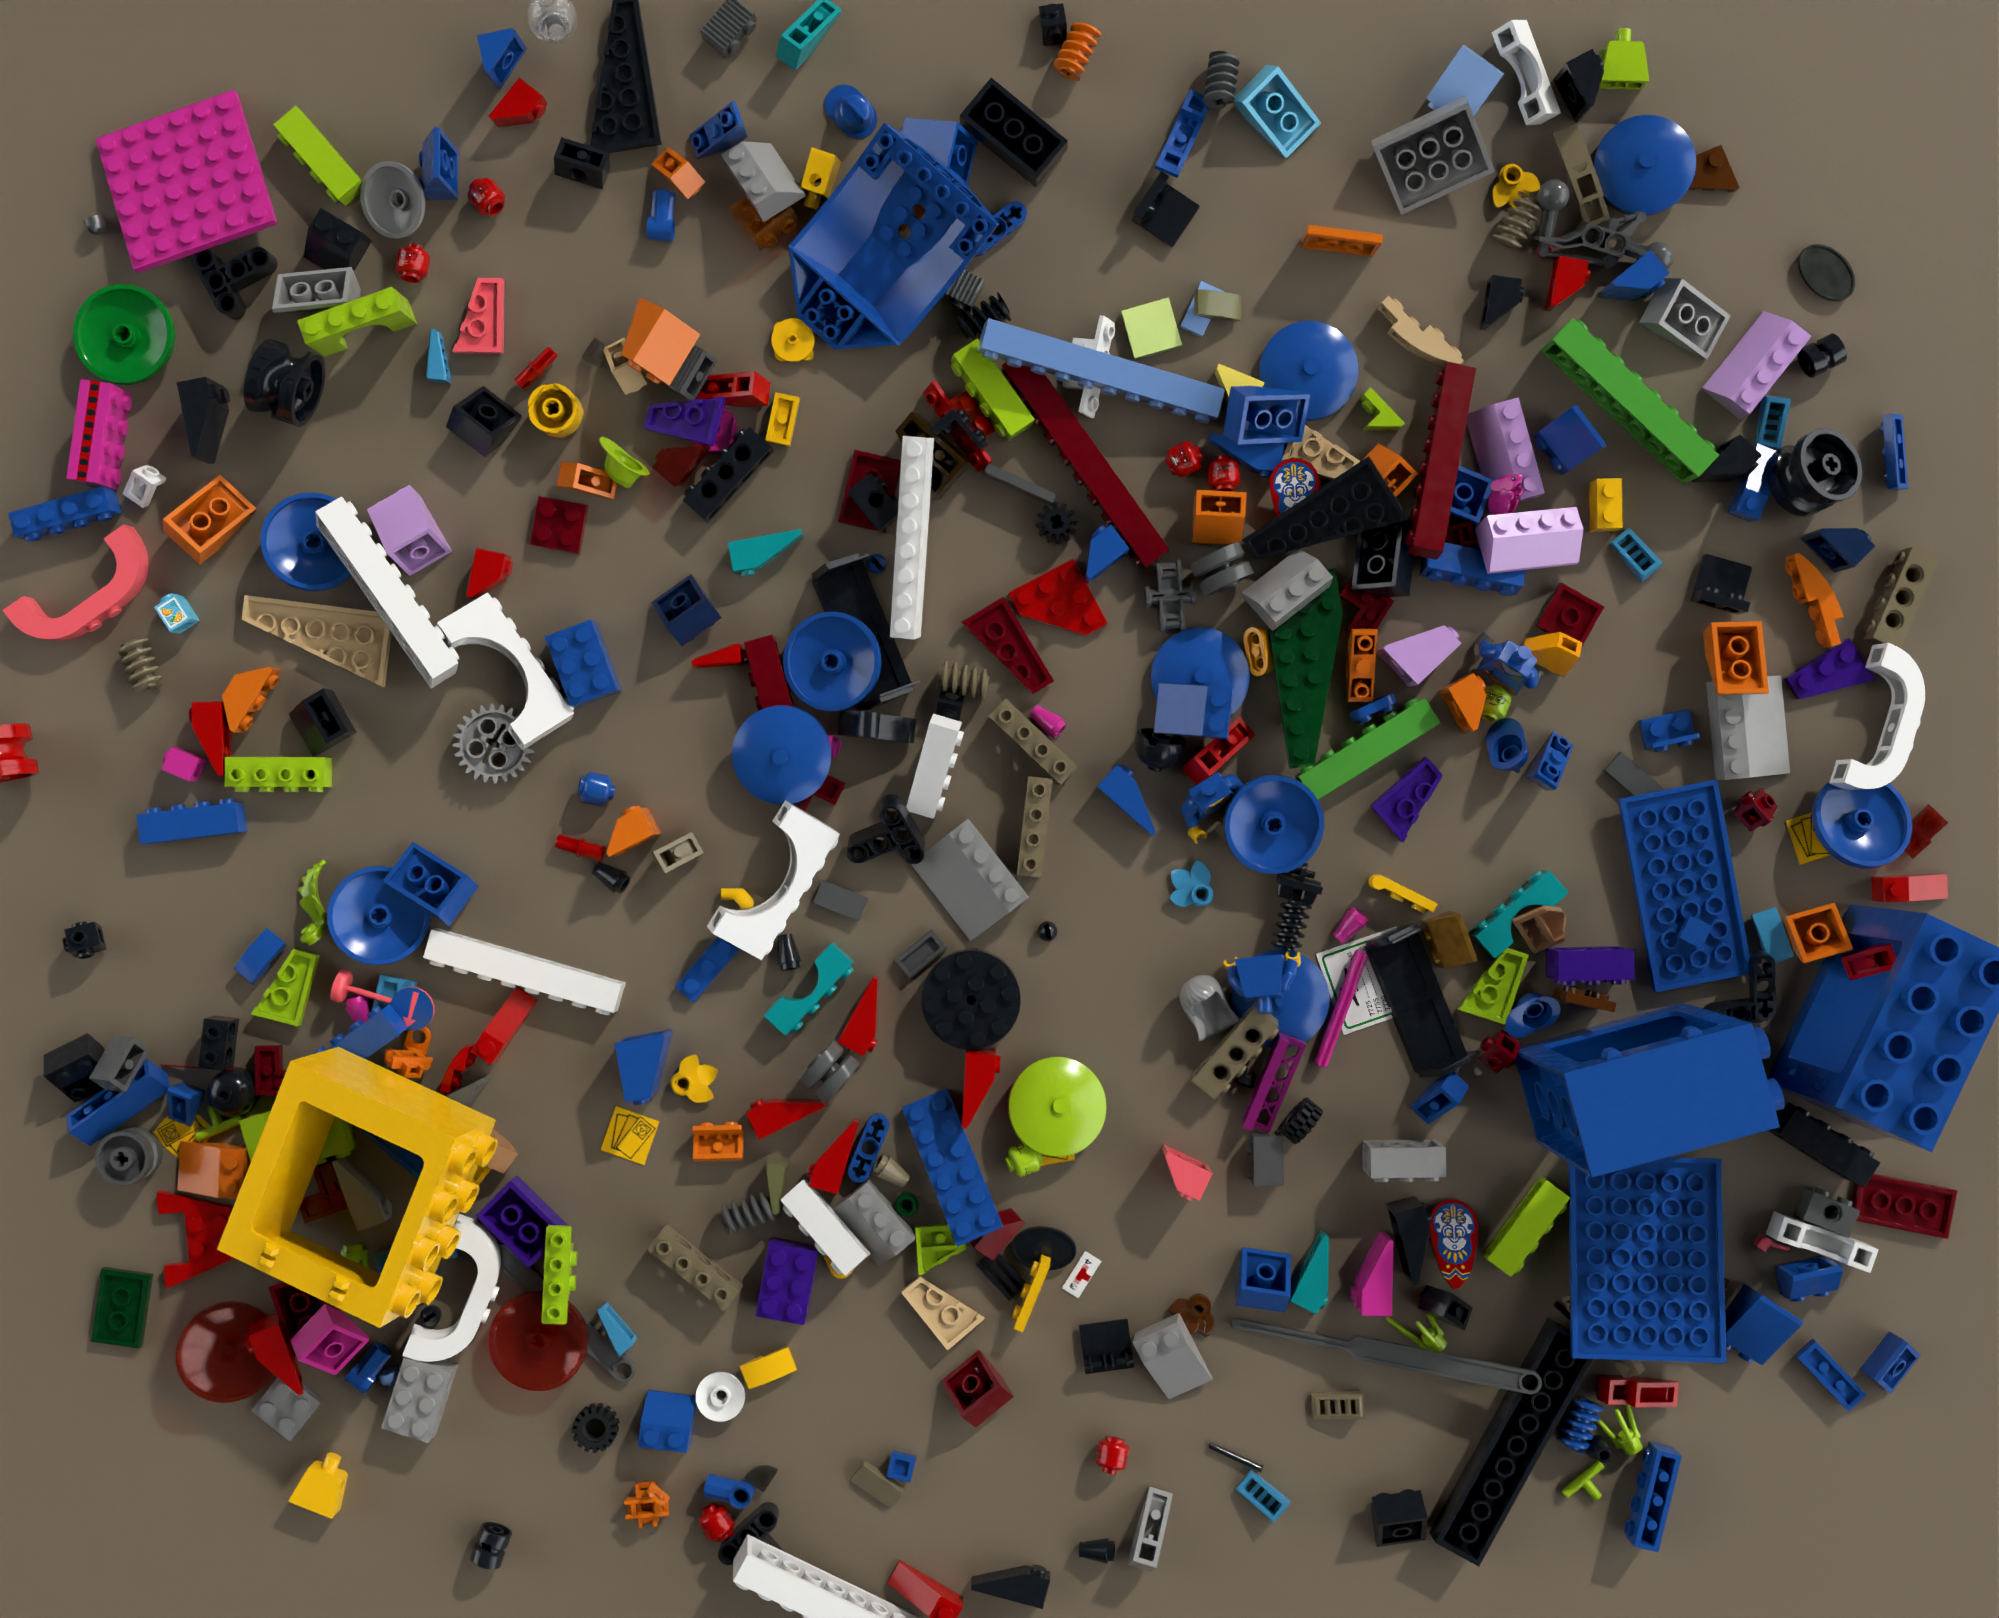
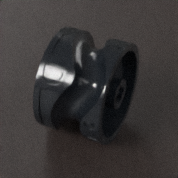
M274 339L263 341L253 354L246 372L244 402L247 409L252 412L272 411L271 417L273 419L302 427L313 416L323 392L325 382L324 359L319 354L310 351L302 358H293L286 343Z
M1827 428L1817 429L1801 437L1795 446L1787 445L1773 453L1767 465V482L1774 499L1789 513L1802 517L1811 516L1851 497L1858 490L1862 480V464L1853 444L1841 433Z

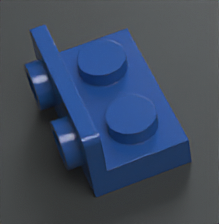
M1689 709L1638 720L1644 748H1653L1654 753L1669 750L1668 745L1677 743L1678 747L1693 744L1692 739L1700 738L1699 733L1694 732Z

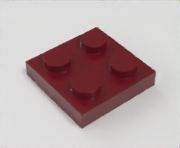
M538 496L530 545L580 554L589 506Z
M1559 583L1535 627L1548 634L1562 632L1582 642L1583 646L1604 606L1564 583Z

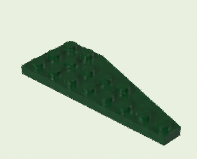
M1335 568L1327 569L1333 576L1329 588L1274 631L1268 627L1289 769L1314 766L1343 615Z

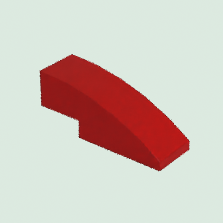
M1599 1375L1597 1399L1607 1405H1631L1635 1408L1677 1407L1679 1382L1640 1376L1623 1378L1622 1375Z

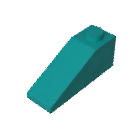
M817 0L780 36L776 57L796 71L810 57L837 20L842 9L829 0Z
M797 529L728 542L733 572L740 574V577L755 575V571L764 568L804 537L803 531Z
M1322 1230L1319 1232L1291 1286L1290 1297L1291 1302L1316 1315L1319 1309H1324L1328 1301L1329 1237Z

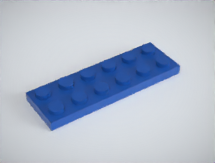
M947 1088L902 1107L956 1246L959 1247L1003 1228L1004 1226L966 1132L962 1128V1122Z

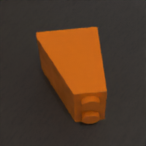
M640 297L621 355L629 360L627 365L636 371L641 372L642 369L646 371L647 375L645 377L659 385L661 381L670 386L701 334L666 309Z

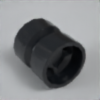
M1831 333L1817 340L1816 343L1803 347L1797 354V359L1803 372L1808 377L1813 378L1827 371L1828 368L1832 369L1846 362L1847 352L1841 339L1836 334Z
M482 1523L477 1535L478 1542L474 1544L470 1561L484 1569L495 1570L500 1568L505 1556L504 1549L508 1547L512 1531L499 1523Z

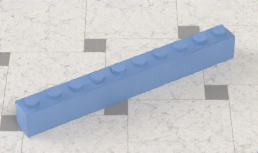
M990 318L984 323L977 350L978 353L983 354V358L997 361V358L1007 361L1006 364L1012 367L1021 368V365L1031 368L1030 371L1036 374L1045 375V372L1053 374L1055 379L1063 382H1068L1070 379L1078 382L1080 387L1087 389L1097 387L1102 389L1101 392L1111 396H1115L1116 393L1124 395L1126 400L1139 403L1141 400L1149 403L1148 406L1154 409L1161 410L1164 407L1171 409V413L1178 416H1186V414L1195 416V420L1202 423H1209V421L1218 418L1225 392L1224 388Z

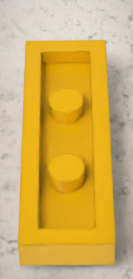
M1041 1254L1039 1262H1033L1029 1273L1032 1279L1030 1284H1024L1020 1295L1023 1301L1021 1306H1015L1011 1318L1015 1320L1014 1329L1023 1332L1050 1268V1257Z

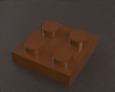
M1563 985L1562 989L1554 988L1553 998L1615 1012L1616 1002L1610 1001L1609 995L1587 990V994H1584L1585 990Z

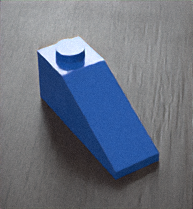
M1210 433L1208 437L1210 445L1225 455L1230 456V458L1236 460L1251 472L1259 473L1261 478L1270 479L1275 466L1283 458L1284 443L1237 445L1225 435Z
M1758 443L1754 448L1762 454L1756 461L1759 465L1749 475L1745 474L1741 478L1727 510L1728 514L1748 522L1760 519L1769 498L1770 489L1767 482V465L1773 453L1776 452Z
M1124 764L1121 767L1115 765L1097 785V788L1146 832L1153 836L1156 831L1138 785L1132 778L1134 773Z

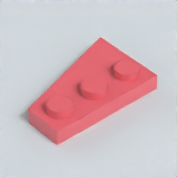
M477 278L468 304L467 315L459 330L461 332L457 344L455 343L452 350L454 354H504L505 280L503 278Z

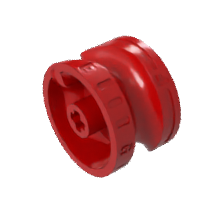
M30 724L0 725V783L39 774L37 760L28 758L24 753L26 743L33 740Z

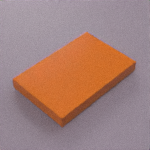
M1308 225L1301 238L1300 247L1372 257L1382 244L1383 234Z

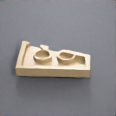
M1306 425L1302 442H1288L1282 461L1292 457L1303 458L1315 467L1318 477L1330 481L1360 462V460L1338 445L1332 444L1323 438L1319 432L1313 431Z

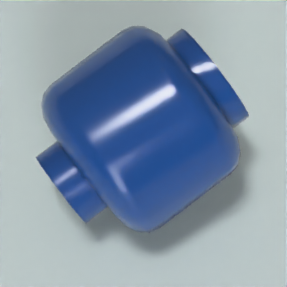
M588 772L580 778L577 795L581 796L583 803L604 806L607 800L613 799L615 786L611 785V778L608 775Z

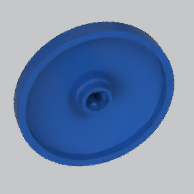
M1639 115L1618 123L1608 131L1597 148L1593 165L1604 194L1603 198L1611 207L1628 215L1641 211L1646 216H1651L1668 210L1685 195L1695 175L1696 153L1690 137L1678 124L1661 116Z
M1301 321L1281 329L1268 342L1259 364V380L1265 382L1263 387L1308 392L1311 394L1306 421L1326 418L1342 408L1351 397L1358 379V361L1349 340L1336 328L1317 321Z
M301 493L284 499L267 515L260 537L262 554L269 569L282 582L299 590L316 592L333 589L352 577L316 526L315 511L333 502L336 498L320 493Z
M822 612L812 615L802 621L787 640L783 654V668L786 680L800 700L816 709L840 711L859 704L872 692L880 676L882 661L879 644L868 626L851 615L840 612Z
M1191 628L1172 636L1157 652L1151 669V686L1156 700L1159 683L1233 688L1231 715L1243 703L1250 682L1249 665L1242 649L1226 634L1210 628Z
M775 705L761 709L751 715L741 725L734 738L732 763L736 776L748 792L768 803L782 805L786 800L793 804L810 797L823 784L831 767L832 749L825 729L815 717L797 707Z
M1264 775L1244 784L1229 801L1224 816L1225 838L1233 854L1250 869L1267 874L1285 873L1303 865L1318 849L1324 832L1323 811L1314 793L1300 781L1285 775Z
M1827 782L1814 799L1812 823L1815 833L1822 846L1834 858L1846 865L1860 869L1882 867L1898 858L1910 842L1912 818L1909 808L1901 794L1890 783L1875 789L1847 790Z
M373 866L350 874L334 890L328 904L327 923L332 939L344 954L363 964L380 966L393 964L405 959L420 946L429 928L430 914L383 882L392 867Z
M1268 950L1253 957L1283 954L1286 963L1285 953L1289 950ZM1289 951L1290 957L1298 955L1297 952ZM1300 954L1301 964L1297 967L1296 976L1289 990L1283 993V998L1272 999L1273 1013L1270 1014L1278 1019V1032L1305 1042L1324 1023L1329 1009L1330 996L1327 982L1320 969L1311 960ZM1231 987V1010L1241 1018L1255 1001L1248 1002L1245 997L1239 996ZM1250 1029L1246 1032V1035L1250 1038H1256L1260 1034L1256 1029ZM1276 1036L1271 1041L1266 1040L1263 1045L1272 1047ZM1289 1043L1287 1048L1293 1047V1046H1296V1045H1293V1044Z

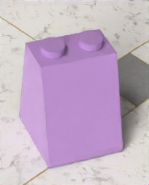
M411 485L398 490L393 495L367 509L386 553L409 576L452 552L423 499Z
M1443 625L1378 648L1376 654L1407 687H1412L1425 679L1462 643L1458 640V633L1449 626L1447 628Z

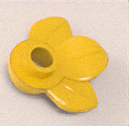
M1507 164L1499 172V182L1493 187L1492 199L1497 208L1504 206L1507 202L1510 207L1516 208L1512 202L1516 198L1521 199L1518 195L1519 191L1529 195V193L1538 191L1541 186L1538 178L1533 173L1523 172L1516 164ZM1507 174H1512L1514 181H1509Z
M690 1055L681 1061L679 1072L675 1073L671 1078V1089L677 1095H687L693 1102L702 1103L710 1101L714 1096L708 1085L715 1080L718 1069L711 1065H699L697 1055ZM685 1079L688 1083L687 1087H681L679 1080Z

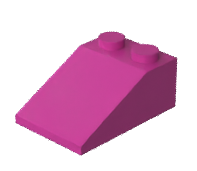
M1379 1231L1354 1278V1287H1350V1301L1354 1302V1307L1358 1309L1362 1316H1392L1394 1241L1385 1231Z

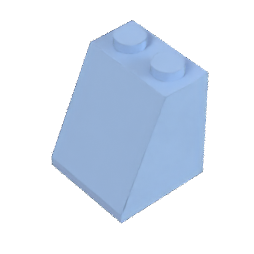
M1462 45L1426 99L1430 101L1428 106L1436 110L1466 96L1473 116H1475L1504 75V72L1466 45Z

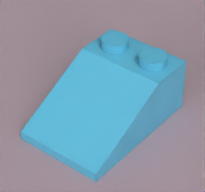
M1265 65L1235 96L1233 102L1243 117L1284 158H1287L1321 124L1320 120L1278 66Z

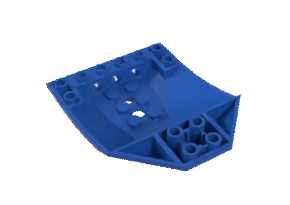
M884 122L835 191L792 243L788 245L797 317L834 350L900 345L944 296L999 223L970 188L939 160L894 127ZM918 204L922 205L925 209V215L922 219L918 218L914 212ZM902 224L910 227L911 234L907 239L899 235L898 230Z

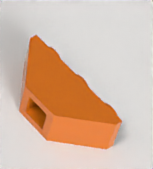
M1352 629L1347 643L1345 665L1348 702H1373L1377 629Z
M265 667L234 675L222 694L229 729L232 732L243 733L252 726L254 714L265 705L266 695L269 690L278 684L280 679L278 676L281 670Z

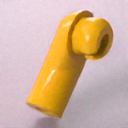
M721 888V900H734L740 907V910L753 908V898L743 888Z

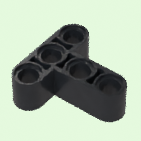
M262 247L251 248L225 263L208 249L192 255L193 266L216 309L234 320L240 319L246 312V306L239 291L275 272L278 265L275 256ZM266 256L265 263L259 266L260 258ZM211 257L210 264L204 267L205 260ZM244 268L243 275L237 277L238 270ZM222 279L223 283L221 287L216 289L215 285L217 281ZM234 301V307L227 311L228 303Z
M840 711L837 735L914 743L917 719L867 711Z
M888 794L881 800L879 815L881 822L850 835L847 857L851 862L863 863L894 849H898L902 858L909 864H918L924 859L925 839L902 799L895 794ZM892 808L895 809V811H889L887 809Z
M771 1502L761 1504L733 1529V1533L721 1542L718 1558L723 1564L733 1565V1560L746 1538L743 1533L744 1530L753 1531L755 1534L753 1537L784 1551L769 1534L776 1527L779 1509L777 1505ZM764 1513H769L770 1515H772L773 1519L771 1521H766L762 1518L761 1515ZM732 1546L736 1552L728 1553L725 1547Z

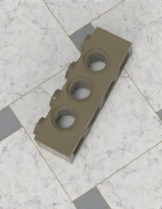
M1915 547L1903 549L1896 555L1894 570L1884 582V587L1886 588L1883 595L1877 599L1874 605V610L1876 611L1873 618L1867 622L1864 628L1866 634L1863 640L1874 645L1890 643L1899 648L1902 647L1940 558ZM1907 570L1912 574L1911 581H1908L1906 578ZM1897 593L1902 596L1901 604L1896 601ZM1888 615L1892 618L1891 627H1889L1886 623V617Z
M1007 699L989 715V718L1059 785L1078 767Z
M1028 776L1017 875L1042 878L1053 779Z
M1255 1001L1237 1024L1233 1026L1193 1072L1191 1081L1213 1099L1219 1094L1223 1096L1231 1086L1229 1082L1235 1076L1239 1078L1246 1070L1247 1066L1245 1064L1249 1059H1255L1261 1053L1263 1043L1266 1040L1271 1041L1279 1031L1277 1029L1278 1019L1272 1014H1258L1257 1002ZM1250 1029H1256L1260 1034L1256 1038H1250L1246 1035V1032ZM1238 1047L1244 1053L1241 1056H1233L1230 1050ZM1217 1066H1224L1228 1071L1220 1075L1214 1069Z
M668 1224L647 1248L648 1251L723 1311L727 1309L743 1287V1284Z

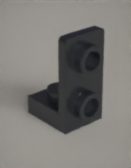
M957 406L952 408L931 427L936 436L942 432L946 435L957 426L954 423L956 420L980 450L988 446L985 441L987 440L986 435L980 428L977 427L975 429L969 422L971 417L963 408L960 410Z

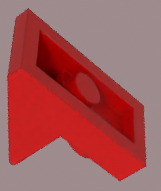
M1872 943L1867 949L1845 954L1841 957L1850 981L1889 971L1897 959L1891 943Z

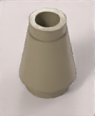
M882 1154L872 1168V1171L876 1173V1177L901 1188L905 1186L910 1178V1175L890 1155L885 1156Z

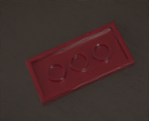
M1873 1174L1865 1188L1855 1184L1851 1207L1860 1210L1856 1220L1859 1222L1948 1239L1958 1191Z

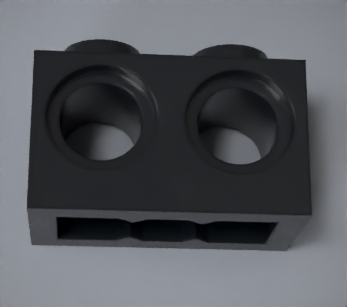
M223 1016L204 1018L198 1068L223 1071L234 1067L239 1018Z

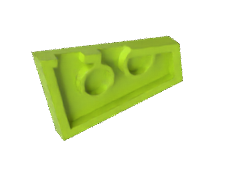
M297 948L293 949L251 1015L297 1027L302 1026L320 954Z
M1510 948L1505 949L1498 957L1494 958L1457 1009L1505 1025L1529 955Z

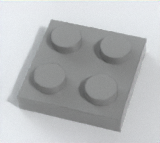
M277 1378L251 1411L284 1438L291 1441L323 1400L304 1384V1394L297 1395Z

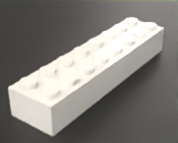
M341 496L315 511L316 526L429 687L433 688L456 674L459 664L457 652L452 646L448 648L444 643V634L437 625L433 627L428 620L430 615L426 608L416 603L414 600L416 595L408 584L404 586L399 578L401 577L400 571L395 564L390 565L385 558L387 554L382 545L374 543L370 537L372 532L365 522L360 523L355 516L358 512L350 501L346 503Z
M748 1534L733 1560V1582L743 1590L750 1589L756 1592L762 1599L766 1601L773 1600L779 1603L783 1609L790 1612L794 1610L802 1614L804 1618H921Z

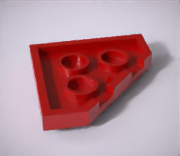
M1074 558L1008 593L1020 616L1041 621L1055 627L1087 636L1108 624Z

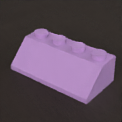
M1763 311L1701 389L1734 416L1741 419L1753 411L1811 338V335L1792 320Z
M1519 397L1469 413L1466 425L1480 474L1493 480L1500 479L1505 475H1522V483L1519 487L1524 488V490L1516 498L1519 502L1537 498L1544 494L1545 491Z
M1577 507L1487 515L1475 528L1487 574L1577 565L1579 563L1583 526Z

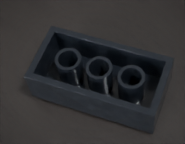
M992 77L959 116L961 126L1035 188L1067 151L1068 140Z
M1788 1102L1784 1109L1776 1111L1780 1127L1767 1131L1845 1180L1863 1188L1866 1187L1881 1163L1873 1158L1875 1153L1853 1143V1139L1841 1132L1834 1131L1832 1126L1810 1116L1811 1113L1800 1106H1795Z

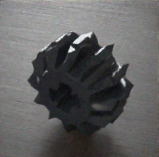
M1053 502L1052 511L1047 505L1043 507L1047 515L1043 513L1037 514V517L1043 521L1037 522L1035 526L1036 528H1044L1038 535L1043 537L1048 534L1047 543L1051 542L1052 537H1056L1055 543L1060 545L1061 536L1066 542L1070 540L1066 532L1075 534L1076 530L1070 526L1076 525L1077 519H1069L1074 515V511L1070 510L1065 513L1066 504H1063L1061 510H1058L1057 502ZM1056 518L1061 519L1060 524L1063 525L1062 528L1058 526L1057 529H1053V523L1050 522L1051 519L1054 521Z

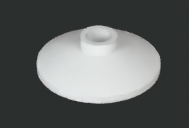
M715 1372L707 1375L700 1382L696 1391V1404L699 1411L712 1421L724 1422L731 1420L739 1414L745 1402V1391L742 1383L734 1375L727 1372ZM720 1390L724 1391L726 1397L720 1398L717 1392Z

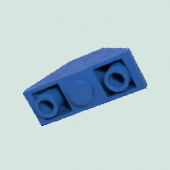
M730 102L689 135L697 159L731 149L748 137L736 102Z
M1553 731L1531 761L1525 777L1545 791L1555 790L1559 785L1573 744L1565 737Z

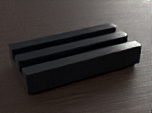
M1000 1253L996 1258L1019 1282L1017 1286L993 1260L983 1256L976 1263V1266L1010 1301L1027 1282ZM985 1262H987L993 1268V1270L1003 1279V1281L1012 1289L1010 1292L984 1265Z

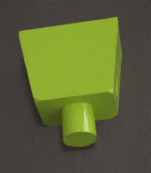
M1617 29L1615 41H1608L1601 53L1604 74L1599 89L1642 90L1649 82L1645 45L1642 41H1631V29Z

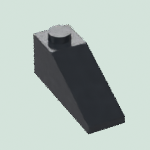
M1024 1565L972 1576L971 1590L1043 1609L1050 1583V1571H1046V1568L1040 1565H1032V1567Z

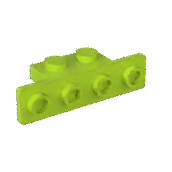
M548 1225L546 1227L542 1301L543 1324L565 1325L567 1323L568 1299L571 1290L575 1291L576 1275H572V1267L577 1266L578 1252L573 1251L574 1243H571V1226Z

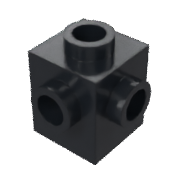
M85 921L77 922L71 925L72 928L64 929L66 937L62 941L65 951L76 958L87 959L93 957L96 952L107 950L102 927L95 921L90 923Z

